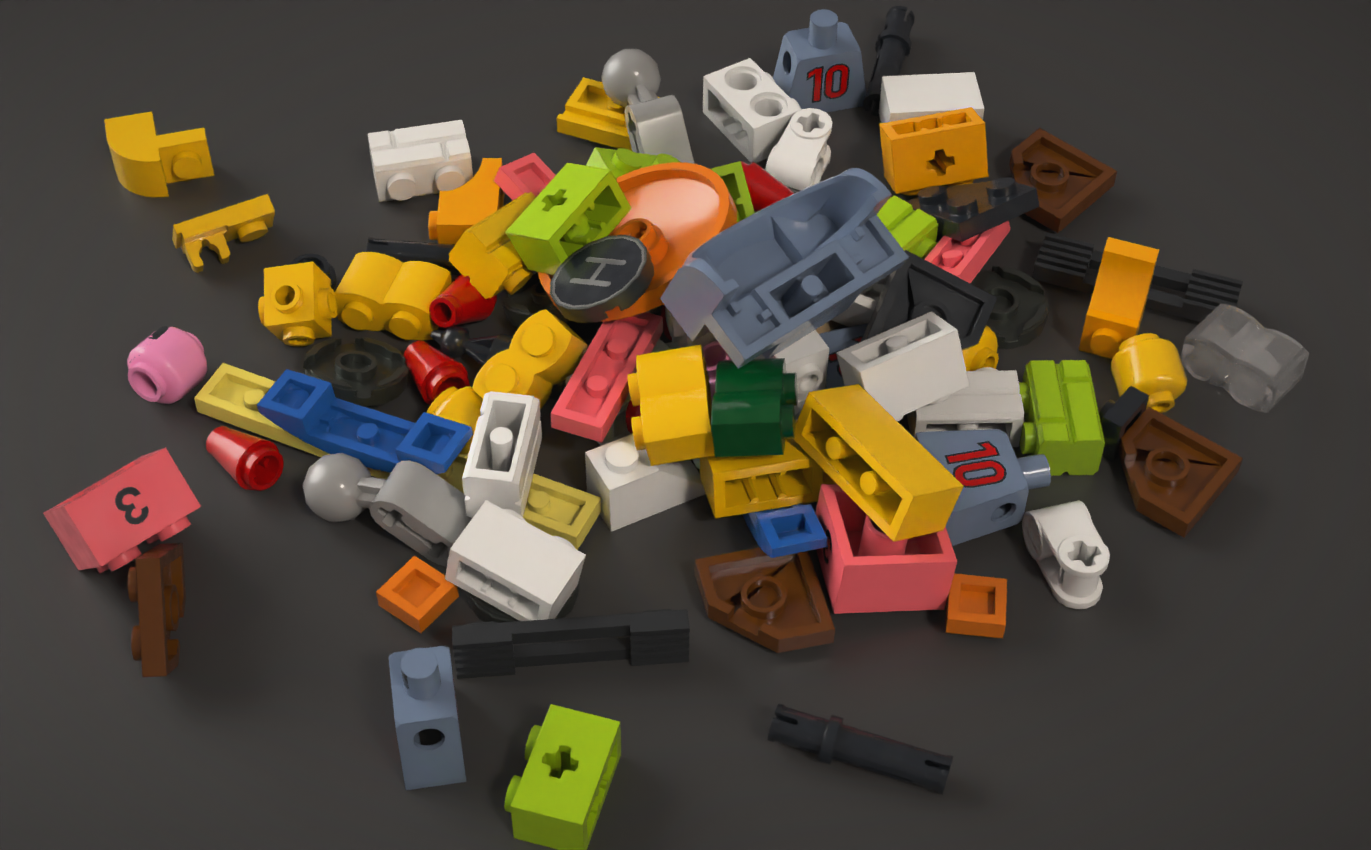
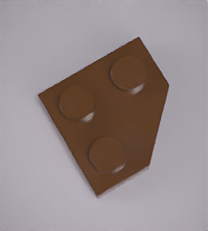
M1041 128L1037 129L1011 151L1009 162L1011 176L1015 179V182L1037 188L1039 207L1024 214L1056 233L1064 229L1113 187L1117 171Z
M1148 407L1121 437L1118 448V455L1136 511L1183 538L1239 472L1243 460L1237 454L1151 407Z
M183 543L158 544L136 558V567H130L128 572L129 599L132 603L138 602L139 625L133 626L131 649L133 659L135 661H142V677L167 676L179 663L180 642L179 639H170V633L177 630L179 618L184 617L186 591Z
M759 547L695 559V576L709 619L776 653L834 643L835 627L808 551L771 558Z

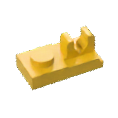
M265 194L174 224L172 240L175 248L181 247L183 254H186L192 270L199 273L203 271L204 266L200 257L203 247L208 246L210 250L215 251L219 256L221 264L228 263L230 250L226 242L237 238L241 242H249L264 236L268 232L267 228L273 227L275 210L269 195Z

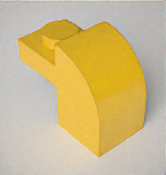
M152 111L104 119L106 137L117 178L121 185L130 192L145 197H168L167 184L214 176L204 127L158 135Z

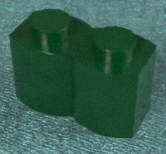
M785 358L753 359L739 369L732 360L718 361L715 393L711 410V429L715 457L784 454L785 439L795 438L794 406L798 405L796 372L786 373Z

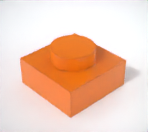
M414 555L376 591L378 606L419 633H422L459 597L458 586L445 580L443 573Z
M954 573L947 598L945 633L1003 639L1006 627L1007 579Z

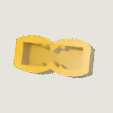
M357 253L335 291L338 305V320L356 330L381 331L386 329L405 340H431V332L438 330L439 326L433 322L430 316V304L452 283L451 272L441 266L428 262L408 261L403 263L394 257L381 253Z
M547 309L541 310L521 324L511 340L509 349L497 353L483 365L474 380L472 389L482 399L485 393L490 391L534 396L540 399L541 409L548 400L553 385L566 380V377L574 373L589 345L564 321Z
M702 345L636 355L637 373L628 374V386L632 405L640 406L641 416L632 417L631 419L637 451L646 449L651 466L714 456L711 429L712 398Z

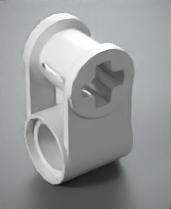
M814 108L802 109L796 112L791 117L778 144L771 150L765 170L787 187L797 190H803L819 183L831 158V150L829 145H827V140L832 131L831 117L826 112Z
M1077 500L1025 512L1022 519L1024 541L1030 555L1037 561L1052 590L1053 596L1059 603L1073 609H1087L1094 606L1101 597L1103 585L1100 575L1108 567L1110 553L1093 525L1085 504Z

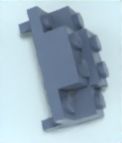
M859 168L847 169L837 176L807 187L739 221L692 251L682 267L677 270L660 299L692 342L711 332L738 369L761 354L765 359H769L846 311L862 291L902 267L908 260L909 256L877 216V213L892 194L875 176Z

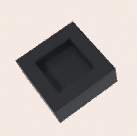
M1130 386L1116 402L1109 400L1102 407L1099 417L1105 442L1103 457L1112 462L1118 457L1121 437L1146 410L1149 399L1148 394Z

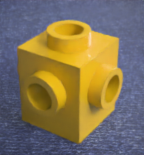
M314 262L264 268V296H261L258 302L259 317L263 326L284 344L290 346H307L314 343L316 338L332 337L331 319L336 318L338 305L335 292L331 288V279Z

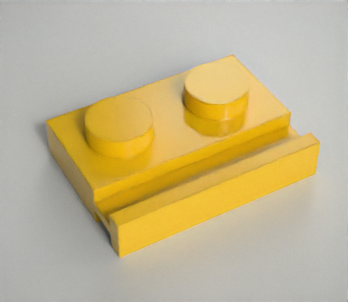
M583 77L566 102L564 113L559 114L556 118L557 132L614 148H625L632 151L625 122V107L614 103L605 94L602 82Z

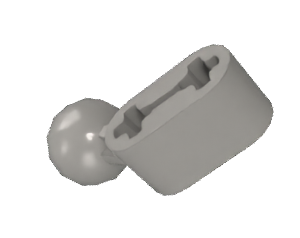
M623 49L612 55L604 65L601 76L605 94L614 103L625 107V122L632 151L650 155L668 154L677 158L680 162L694 164L683 114L674 95L660 98L656 95L661 82L656 61L640 49Z
M344 453L324 455L309 467L303 482L305 502L318 517L334 523L354 520L365 509L369 508L371 516L383 529L428 560L447 567L450 548L472 519L466 516V495L427 467L410 460L398 462L389 477L382 479L371 477L370 471L355 457Z

